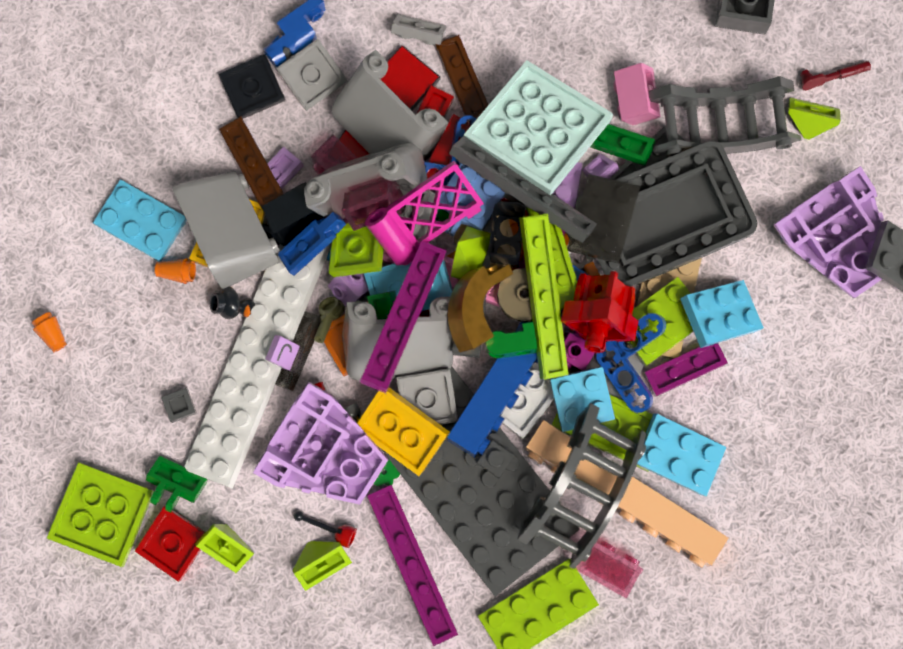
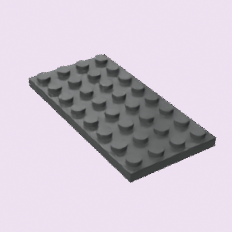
M451 367L450 373L459 420L474 394L454 368ZM457 422L442 424L441 426L451 432ZM501 428L497 432L492 430L487 439L491 442H496L515 457L499 479L477 464L483 454L477 453L474 458L448 442L447 438L420 476L382 450L494 596H497L559 547L541 536H534L527 545L517 540L523 518L532 509L539 497L546 498L550 490ZM550 515L545 521V527L568 539L580 530L578 526L557 515Z

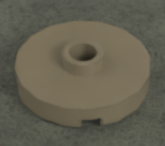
M526 268L513 270V274L502 280L499 284L497 294L499 307L509 318L519 322L533 321L530 296L522 298L519 294L522 290L529 292Z

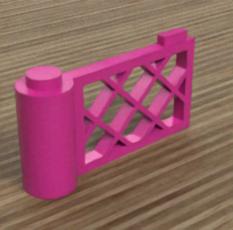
M453 161L387 208H380L371 213L366 219L365 225L394 264L404 266L413 261L421 241L428 243L464 217L472 218L482 211L480 206L484 203L456 162ZM455 171L458 175L456 187L444 186L445 177ZM427 189L436 190L434 203L421 201L422 193ZM442 191L455 192L452 205L439 203ZM460 193L471 194L474 198V201L467 206L457 205ZM404 205L414 206L411 218L400 217L396 211ZM419 206L432 208L430 220L417 219ZM437 209L450 210L449 218L444 222L435 221ZM415 224L427 225V233L417 240L413 235Z

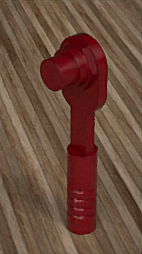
M867 60L838 69L837 72L827 75L817 74L813 76L809 70H804L800 73L801 87L804 91H807L831 80L843 79L870 71L871 64Z

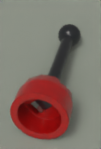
M296 511L293 515L296 521H305L334 533L336 542H340L341 546L350 548L357 532V528L350 525L333 528L304 516L302 511Z

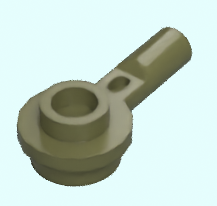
M328 297L319 305L321 322L314 337V340L318 343L324 342L332 321L339 318L344 312V304L336 297Z

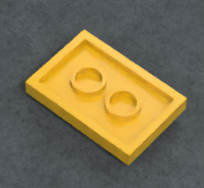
M389 387L386 393L377 392L357 423L378 447L418 476L423 473L450 433Z

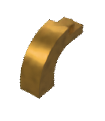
M494 264L487 268L483 266L470 270L456 283L449 300L448 323L452 338L459 352L475 349L494 337L484 316V298L491 287L513 274L509 264L501 267Z

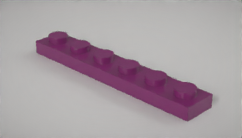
M421 241L362 374L360 383L381 392H387L446 255V250Z
M387 486L368 495L369 502L433 646L457 636L458 632L393 486Z

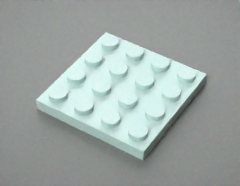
M526 60L466 131L464 136L551 196L612 120L613 113Z

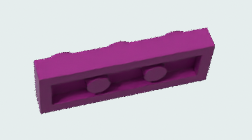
M717 343L689 351L644 372V376L654 397H657L723 367L728 362Z

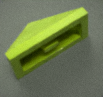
M789 98L788 113L804 139L810 140L840 124V109Z
M466 227L457 243L451 277L460 279L470 270L483 266L489 248L491 233Z
M213 524L195 543L196 547L235 573L254 555L253 550L227 524Z
M310 541L305 545L292 571L306 591L352 562L340 542Z

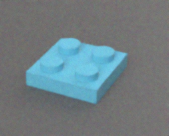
M602 366L549 379L562 432L574 429L577 417L590 403L600 408L597 419L600 421L599 423L615 419Z

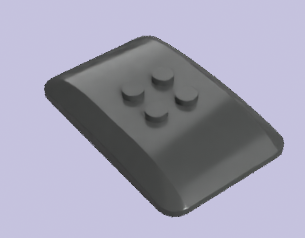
M716 141L702 143L579 196L576 201V210L597 223L588 238L604 275H610L611 271H616L618 279L626 286H633L746 239L755 233L758 224L723 146Z

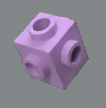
M364 273L334 277L328 285L333 295L340 299L345 306L347 302L360 301L369 292Z

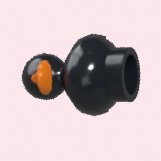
M232 287L221 289L218 293H212L210 297L211 312L213 314H220L225 319H233L239 313L242 316L249 317L252 308L255 306L251 299L245 298L240 301L237 292Z

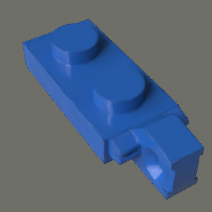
M332 212L325 219L314 220L278 253L290 274L295 276L335 239L336 234L346 225L341 216Z

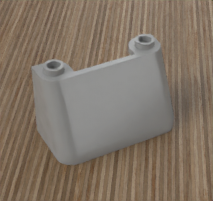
M374 50L363 59L334 101L332 115L369 154L403 143H412L421 150L423 159L426 161L432 156L446 129L448 121L433 109H424L415 115L381 80L388 71V62L377 50Z
M403 143L332 166L306 184L304 189L306 206L325 218L332 212H335L345 219V213H343L348 203L355 202L354 189L385 179L389 181L398 180L401 186H410L414 189L427 180L422 152L412 143ZM427 189L422 194L430 192V189Z
M236 171L182 182L172 187L203 257L222 289L230 287L280 262L276 253L280 252V249L274 237L268 239L245 189L249 188V185L243 173L238 175Z
M450 297L436 298L430 304V317H418L392 379H396V376L445 368L451 369L454 340L448 323ZM361 301L347 302L342 330L346 371L352 379L359 381L387 320H377L374 307L367 302Z

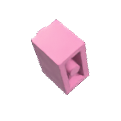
M638 63L614 71V90L618 95L619 105L617 111L621 121L637 125L660 118L659 103L651 102L649 99V91L656 89L653 68L643 63Z

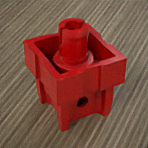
M611 271L610 275L589 276L585 273L580 274L573 301H565L561 321L570 329H574L579 333V336L586 340L584 348L593 353H603L606 349V341H635L639 322L632 316L635 288L622 283L618 279L616 271Z

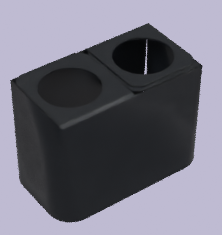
M306 182L262 206L271 234L282 246L288 245L314 220L325 219L324 216L307 208L304 195Z
M500 201L494 205L489 243L491 263L519 266L522 245L519 218L525 217V207L521 203ZM512 219L517 222L519 229L516 235L506 237L501 233L500 225L504 220ZM509 244L515 248L516 255L497 254V250L500 246Z

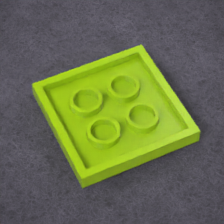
M78 462L47 539L124 568L154 491Z

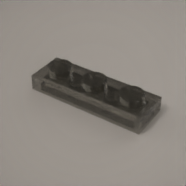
M307 311L304 312L293 339V343L300 346L290 371L281 369L275 386L294 391L314 344V337L320 325L321 316Z

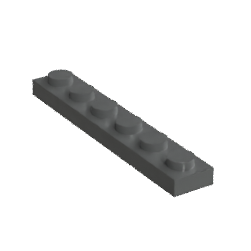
M463 136L452 146L449 154L455 157L458 162L467 165L482 178L500 187L504 193L512 195L522 202L525 207L534 210L538 214H548L549 223L555 224L567 232L570 237L583 243L596 227L597 223L555 195L551 194L550 196L467 137Z

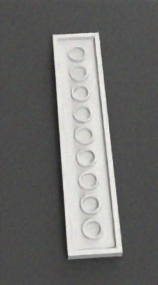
M332 243L323 249L295 276L288 272L278 253L276 255L280 262L265 270L253 299L255 306L243 323L184 467L188 472L233 489L282 369L265 360L275 335L282 336L293 342ZM280 244V245H279L280 251H281L285 246H282V245Z

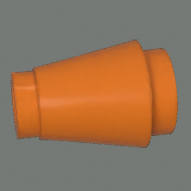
M188 258L158 261L155 265L156 277L187 284L195 279L196 265L194 261H189Z
M47 312L32 321L33 331L53 353L67 346L56 316L53 317L50 312Z

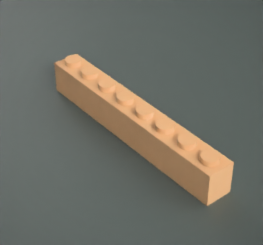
M543 420L525 450L529 452L528 457L540 465L542 462L550 465L552 467L550 471L554 474L560 461L566 463L571 452V448L567 447L570 437ZM580 460L574 473L576 478L608 495L617 479L616 475L587 460ZM634 477L631 478L626 492L617 507L621 511L619 516L630 523L636 520L644 525L642 530L654 538L657 535L667 540L665 543L667 547L677 553L683 550L690 555L688 560L703 568L704 564L706 566L713 565L728 540L727 536Z

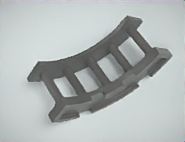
M778 76L747 84L748 89L732 91L731 87L709 88L707 93H696L695 88L673 84L649 91L650 101L659 103L661 107H664L668 139L667 143L655 146L656 151L667 153V157H671L702 144L697 108L703 106H711L714 109L718 143L723 146L726 154L752 152L774 147L776 149L792 147V143L802 141L801 135L787 131L783 98L786 93L795 91L793 81ZM769 98L773 101L777 134L758 138L754 104H756V100ZM741 103V106H744L748 140L729 142L725 107H727V104ZM674 106H683V109L686 110L690 142L678 140Z
M592 403L576 419L567 447L571 448V452L566 463L560 461L549 481V484L553 487L546 498L539 497L532 509L523 518L517 538L518 541L527 545L534 536H541L572 552L569 565L572 569L581 561L585 562L589 558L592 547L605 530L619 506L636 469L638 460L642 458L646 451V445L644 444L646 432L641 431L631 441L601 425L597 419L600 408ZM595 433L626 450L622 466L590 450V446L587 444L592 434ZM580 460H587L617 476L609 495L576 478L574 473ZM566 488H573L603 504L593 522L561 505L559 500ZM550 515H557L586 530V533L576 543L545 527V521Z

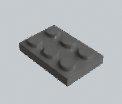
M887 220L880 224L865 269L903 292V230Z

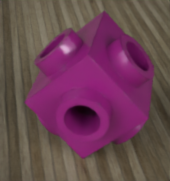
M576 331L564 333L568 371L571 368L577 371L585 370L594 353L584 348L586 340L579 336V333Z

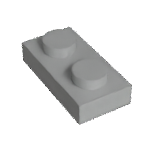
M397 14L392 23L391 33L397 34L403 39L414 38L422 40L423 43L428 45H441L447 26Z

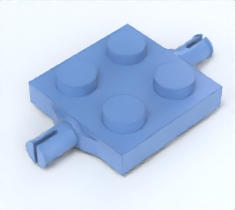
M460 164V170L484 204L480 206L482 211L472 218L468 219L466 216L445 230L447 234L450 232L451 236L455 235L461 224L470 225L475 229L483 231L493 215L494 205L502 201L506 194L500 187L482 178L476 171L463 164ZM456 172L447 186L456 187L458 180ZM443 191L439 203L452 205L455 192ZM460 193L457 205L467 206L474 201V198L471 194Z

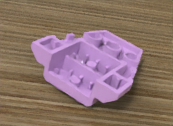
M861 166L827 185L773 224L791 250L806 260L850 297L856 298L882 280V278L865 269L881 221H884L882 212L879 213L877 208L875 187Z
M308 382L269 441L253 473L277 487H294L302 489L304 493L310 494L312 491L326 494L327 498L361 504L387 463L388 458L333 395Z

